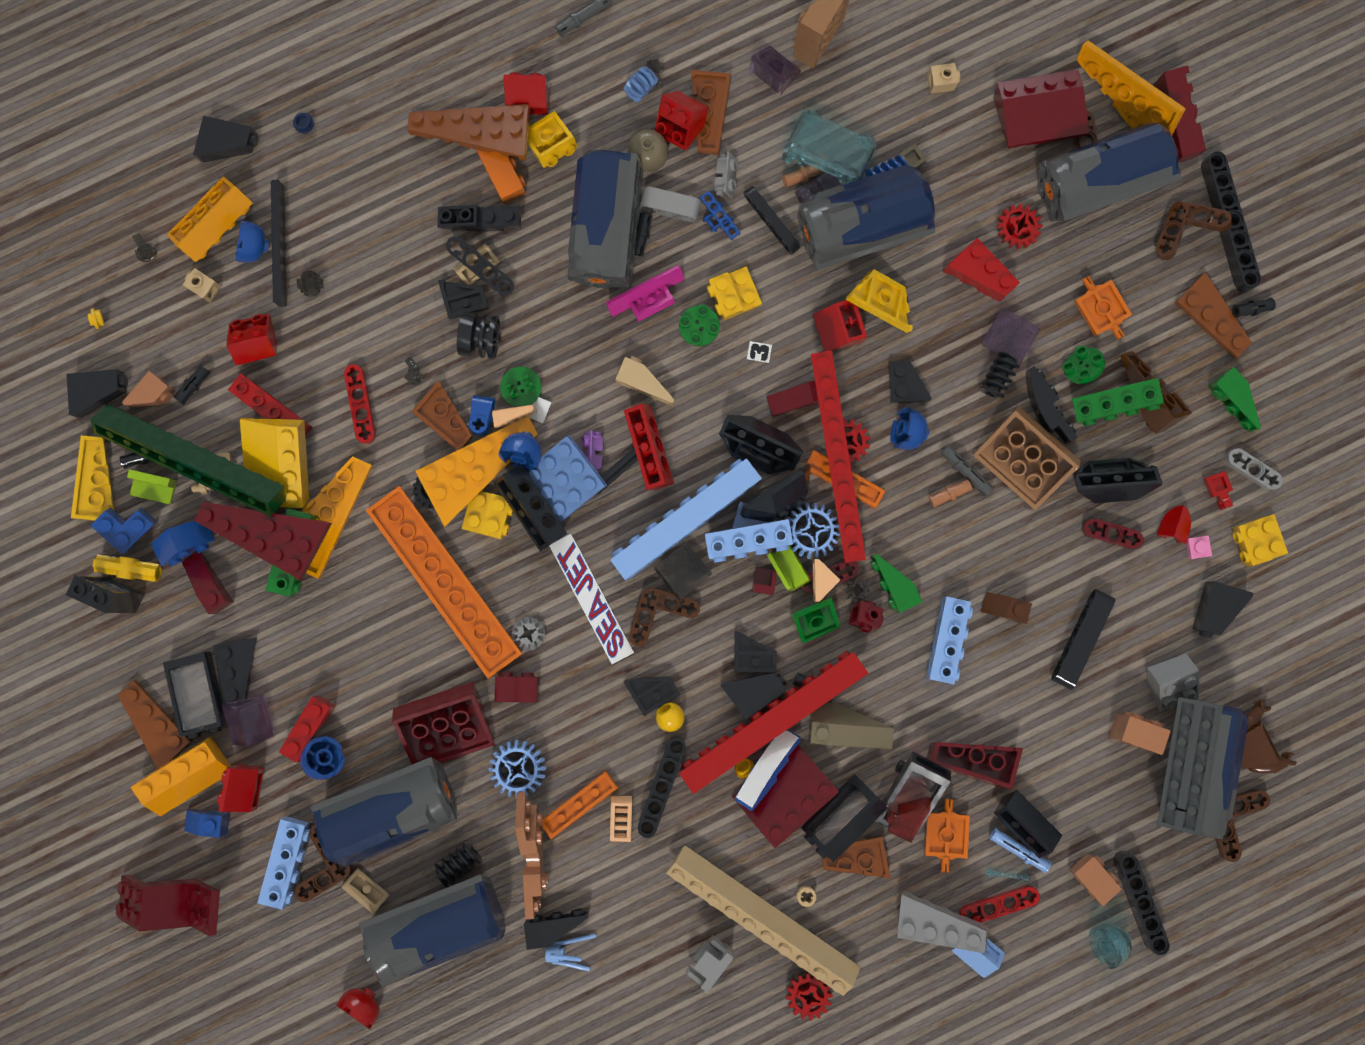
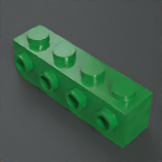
M1158 378L1072 398L1077 423H1083V426L1094 425L1096 420L1103 418L1105 422L1115 420L1117 415L1124 413L1126 417L1139 414L1138 410L1147 408L1148 412L1161 409L1160 405L1165 404Z
M288 508L285 514L311 520L317 519L316 515ZM272 565L265 591L288 597H296L301 590L302 582Z

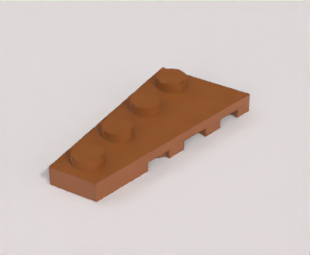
M691 70L694 100L709 107L704 128L697 136L698 152L701 154L719 155L732 76L731 73Z
M1206 272L1175 302L1179 308L1234 359L1238 358L1252 344Z
M137 680L132 681L118 694L157 769L174 759L192 742L191 739H188L187 735L179 736L175 721Z

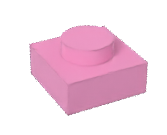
M1209 536L1188 538L1186 546L1189 559L1212 556Z

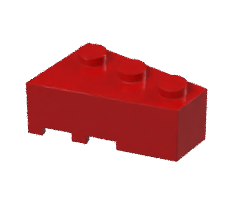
M978 238L943 270L944 273L950 274L960 279L961 282L977 288L979 292L998 302L1003 300L1020 283Z

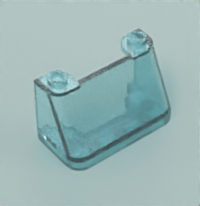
M808 110L807 112H802L787 141L781 160L791 164L793 159H797V163L800 165L804 162L838 177V182L842 183L845 180L846 183H850L863 178L877 144L874 142L875 139L869 135H860L820 117L815 111Z

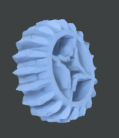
M806 503L805 510L802 507L797 509L799 514L793 510L791 511L794 519L786 518L791 523L792 540L796 545L792 548V551L795 552L798 548L801 549L799 552L800 557L803 556L804 552H807V559L811 558L812 553H814V557L817 559L819 558V551H821L823 556H826L825 548L832 551L834 548L830 543H838V540L834 539L833 536H840V532L834 531V529L839 528V524L833 525L832 523L837 519V516L830 519L829 515L832 513V510L830 509L824 513L825 505H822L820 510H818L817 503H813L812 509H810L809 503ZM812 514L822 517L827 525L816 524ZM806 515L805 528L795 531L799 518ZM810 525H813L816 529H822L814 533V537L810 536L807 532L802 533L808 530ZM829 531L825 543L818 547V535ZM797 537H807L812 548L801 544Z
M515 740L514 747L508 741L506 743L508 749L501 745L499 749L502 754L495 751L493 755L498 759L490 760V763L495 765V767H490L489 772L496 773L490 777V780H498L494 784L495 788L500 784L503 786L500 793H504L508 789V797L512 796L513 791H515L516 797L517 792L521 791L526 792V796H528V788L534 793L536 788L533 784L537 786L542 784L537 778H545V774L540 773V771L546 770V766L539 764L544 762L545 758H537L541 753L540 750L535 753L532 752L535 748L534 744L529 749L526 748L527 741H524L522 746H520L519 740ZM511 752L524 753L520 760L506 757ZM529 757L534 764V775L530 774V771L526 768V762ZM523 760V763L521 764V769H523V771H519L512 777L514 773L513 770L515 769L513 768V765L517 766ZM502 762L509 770L506 780L501 772ZM517 777L530 781L520 786L511 784Z

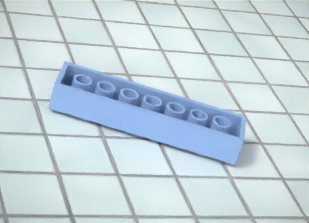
M747 458L744 461L739 459L730 466L728 473L725 474L723 471L714 477V483L709 487L705 484L696 491L697 496L691 499L689 496L680 503L678 510L674 512L671 509L664 514L662 522L657 524L655 521L646 528L647 533L641 537L638 534L628 541L630 545L627 548L623 549L620 547L611 554L613 558L610 561L624 580L628 581L760 483L762 478Z

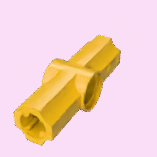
M97 554L93 561L94 572L116 575L118 578L158 582L162 576L161 564L139 561L140 559L122 556L118 558Z

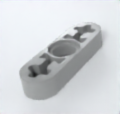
M1239 448L1226 453L1225 463L1258 486L1268 491L1281 487L1283 482L1282 476L1249 453ZM1238 454V459L1240 461L1234 463V457H1232V455ZM1251 464H1255L1258 467L1256 475H1252L1249 472ZM1273 477L1272 481L1275 484L1269 485L1270 481L1267 478Z

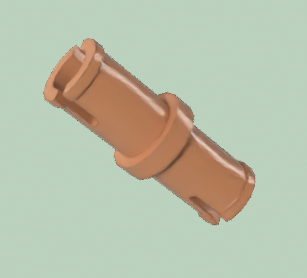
M818 161L806 167H798V170L783 175L782 180L785 187L788 188L800 182H808L810 178L825 173L822 162Z
M967 478L952 486L947 485L944 490L929 495L930 502L935 508L949 500L954 501L956 497L972 491V486Z

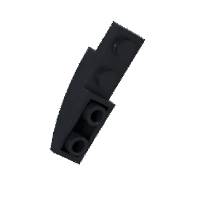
M519 205L438 207L437 227L461 231H504V229L521 228L522 208Z
M1033 366L1026 371V385L1034 413L1043 428L1048 432L1054 429L1065 445L1078 438L1075 434L1076 430L1072 424L1065 421L1061 409L1053 405V403L1059 400L1056 389L1052 385H1048L1043 372Z

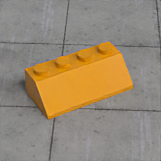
M222 176L172 228L167 236L194 262H197L207 255L208 249L212 245L220 242L222 235L227 230L235 226L236 220L241 215H245L250 210L253 202L228 179Z
M210 736L141 778L130 788L143 806L162 816L221 780L223 772L226 768L231 767V765Z

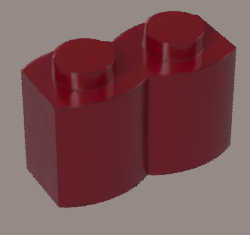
M500 672V676H495L494 702L537 703L539 677H534V673L521 672V676H513V672Z

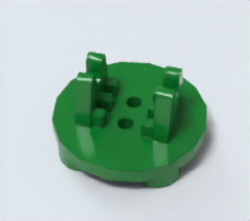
M696 305L688 308L680 317L679 331L681 337L688 344L703 347L711 344L717 338L720 331V321L712 309L706 305Z
M1079 346L1067 358L1066 362L1062 365V369L1068 380L1086 386L1090 381L1095 380L1101 375L1105 368L1106 360L1103 353L1098 349Z
M527 367L512 368L505 373L501 380L500 390L502 397L513 407L532 405L541 396L542 385L540 378L533 370Z

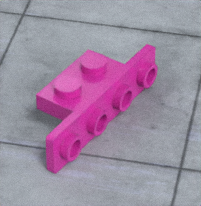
M677 265L613 297L606 302L611 316L613 317L631 308L639 322L674 304L675 301L668 288L684 281L682 270Z

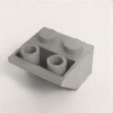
M1187 654L1147 667V681L1160 712L1176 707L1179 697L1192 700L1199 698V670Z

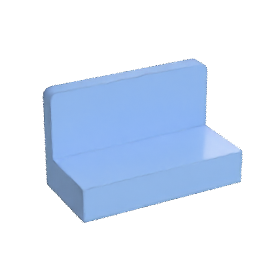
M987 939L985 953L957 948L952 949L954 954L983 978L1000 968L1005 955L989 939Z

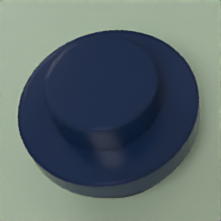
M299 113L294 117L293 126L299 133L306 134L313 129L314 120L307 113Z

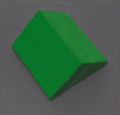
M831 597L790 613L802 644L841 628Z

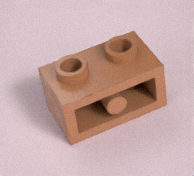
M1087 853L1069 871L1098 904L1104 906L1122 889L1117 884L1119 882L1118 878L1112 872L1107 873L1103 868L1105 866L1104 862L1097 855L1093 857Z

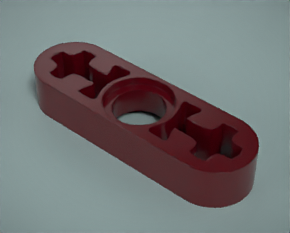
M1088 519L1082 525V532L1085 536L1127 549H1137L1144 542L1143 535L1139 531L1103 520ZM1093 523H1095V528L1102 529L1103 525L1105 527L1102 530V532L1093 531L1091 533V529L1088 528V525H1092ZM1110 528H1114L1118 532L1115 540H1111L1107 535ZM1134 535V539H1137V543H1133L1131 545L1130 540L1122 538L1123 536L1131 537Z
M843 561L828 568L839 578L835 567H838L840 571L846 568V564L849 567L853 566L852 575L849 576L848 573L840 575L842 579L838 583L854 578L858 574V566L855 562L845 563ZM813 573L808 574L810 579L813 580ZM804 585L800 587L805 593H813V589L810 590L809 587H804Z

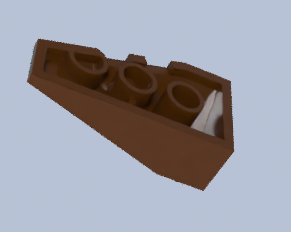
M1133 351L1121 355L1131 384L1156 378L1150 374V367ZM1161 378L1159 381L1165 404L1160 405L1161 409L1148 412L1147 408L1140 410L1147 427L1155 432V434L1169 429L1192 414L1175 392L1170 394L1164 388L1165 382Z

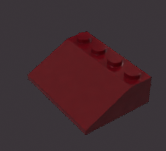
M1078 69L997 82L993 99L1007 148L1089 135L1084 86Z
M474 682L393 708L392 722L412 765L430 757L443 763L495 745Z
M799 745L788 756L789 761L777 775L776 783L753 811L737 802L774 848L778 847L839 793ZM739 791L732 796L734 800Z

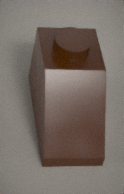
M986 592L981 612L1016 623L1027 624L1032 603Z

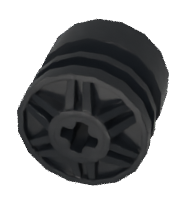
M462 312L457 331L458 355L473 357L478 348L480 358H485L487 353L488 359L494 360L501 342L500 317L493 315L490 321L489 315L485 314L481 323H479L477 313Z

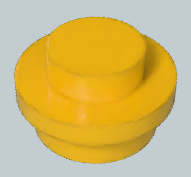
M92 308L91 313L87 314L91 326L95 325L96 329H100L99 326H104L101 310Z
M745 758L735 765L737 777L746 779L755 766L754 763Z

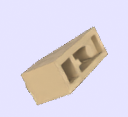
M633 356L630 359L625 357L615 379L616 383L673 407L675 400L648 368L641 364L642 360Z

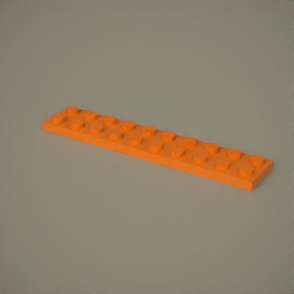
M398 486L365 510L488 679L523 654L401 486Z

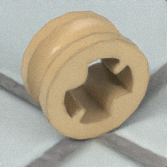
M802 886L797 891V900L802 906L810 907L816 901V894L810 886ZM804 891L806 893H812V895H810L811 899L809 901H807L806 899H804L803 901L801 900V897H803L802 893Z

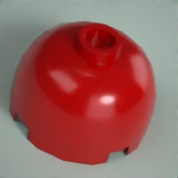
M367 987L364 990L352 988L346 991L335 1004L369 1029L376 1022L380 1011L379 1003L374 998L376 994Z

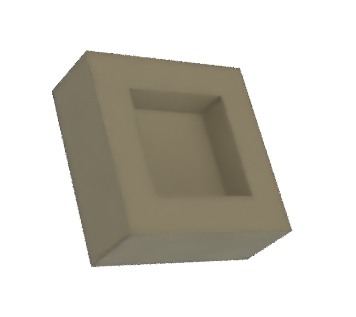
M916 143L898 154L906 160L909 166L916 169L927 161Z

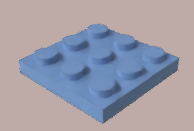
M570 435L566 436L541 457L538 468L535 466L534 470H526L560 522H563L607 486Z

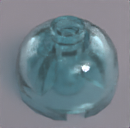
M1113 923L1101 924L1090 930L1089 936L1092 935L1093 941H1090V946L1102 964L1107 963L1110 965L1109 969H1115L1127 962L1132 953L1131 937L1125 930Z

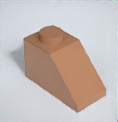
M148 371L122 403L131 408L162 406L172 398V393L175 389L157 374Z

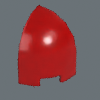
M1182 505L1169 510L1160 523L1157 535L1165 539L1166 537H1173L1176 539V542L1186 544L1191 528V516L1188 509Z

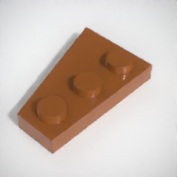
M438 380L411 412L456 450L465 447L473 436Z
M882 836L856 840L834 863L828 857L825 859L821 857L824 870L891 879Z

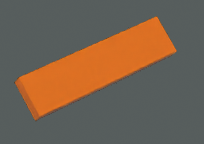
M813 450L806 464L809 463L811 466L810 473L832 485L828 457ZM852 472L856 499L876 509L886 490Z
M604 771L542 819V829L550 839H553L618 789L617 784L608 772Z

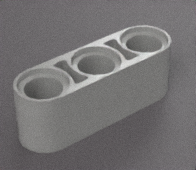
M646 186L643 189L639 208L646 212L670 218L696 222L701 200L696 197Z

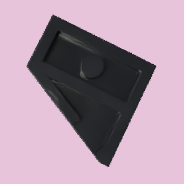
M438 280L449 320L461 317L462 312L476 313L489 309L483 287Z
M910 360L888 362L890 404L931 401L930 394Z
M734 631V672L776 673L777 651L738 631Z
M670 676L627 679L623 681L644 716L680 695Z

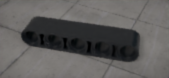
M1098 589L1092 591L1053 671L1052 681L1070 690L1076 686L1115 604L1114 597Z
M674 736L667 742L640 817L638 832L644 838H650L655 835L682 762L686 744L683 738L679 736ZM672 742H681L682 749L679 752L672 751L670 748ZM667 761L675 764V769L671 772H667L663 768L664 763ZM660 781H664L668 785V789L664 792H660L656 788V784ZM651 802H658L661 806L660 810L657 812L651 811L649 809ZM650 822L654 828L646 832L642 829V824Z
M1119 851L1114 856V865L1144 945L1156 955H1164L1169 951V940L1140 863L1134 855L1127 851ZM1129 857V864L1123 867V860ZM1137 878V884L1131 887V880ZM1141 898H1144V905L1138 907V901ZM1152 918L1151 926L1146 927V921ZM1160 939V944L1157 947H1153L1154 941Z

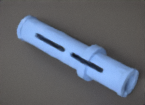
M994 828L989 837L991 841L1017 855L1027 865L1030 863L1043 873L1049 870L1052 863L1050 860L1044 857L1038 858L1028 847L1001 832L998 828Z

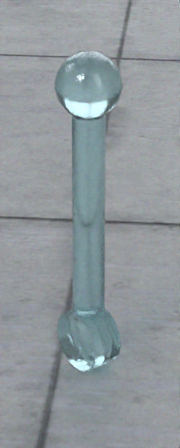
M992 869L985 871L986 876L989 878L999 876L1022 879L1024 882L1030 880L1028 874L994 872Z

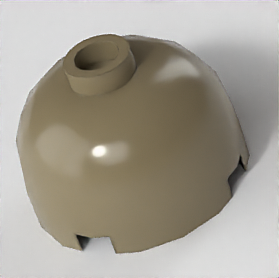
M646 129L633 135L628 145V153L638 154L643 166V172H655L666 163L668 146L660 133L655 130Z

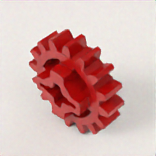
M1019 203L1017 208L1011 205L1009 210L1005 209L1002 212L1003 216L1000 215L997 219L1001 222L996 226V229H1001L997 236L1004 237L1002 243L1009 242L1008 248L1016 245V249L1019 250L1023 245L1026 249L1030 245L1029 243L1034 244L1037 241L1036 238L1041 235L1037 231L1043 227L1042 224H1038L1041 217H1035L1037 210L1029 211L1030 205L1025 209L1022 203ZM1021 221V230L1018 231V223ZM1021 236L1027 237L1024 239H1018Z
M843 419L844 428L852 429L850 432H845L846 439L848 437L851 439V444L847 445L848 451L855 452V454L849 455L850 464H852L853 459L858 462L861 460L859 455L865 456L867 454L864 449L870 448V445L866 444L870 437L864 435L868 431L867 429H860L862 423L856 426L854 425V419L849 424L846 419ZM857 435L860 436L861 446L857 442Z
M808 971L805 972L804 977L798 973V980L791 978L793 986L786 987L787 991L790 992L786 994V1000H791L788 1003V1007H794L793 1014L797 1015L800 1013L802 1020L806 1015L810 1021H812L813 1015H816L819 1019L821 1018V1011L827 1013L825 1006H831L832 1004L828 999L833 997L832 992L827 991L831 987L816 979L815 976H810ZM817 985L821 987L823 995L817 992ZM812 992L813 997L809 996V998L806 999L805 995H809V993ZM795 996L801 999V1007L796 1003Z

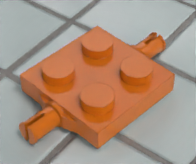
M1090 275L1082 279L1088 291L1076 299L1074 303L1093 335L1097 336L1104 331L1112 330L1117 340L1124 337L1125 335L1119 325L1123 320L1132 316V313L1113 281L1110 280L1102 285L1095 286Z
M945 798L944 811L930 813L925 825L924 855L940 858L941 872H950V860L968 859L970 815L953 812L954 799Z

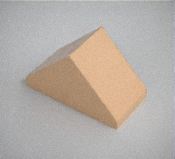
M813 559V602H818L825 597L840 579L819 559Z

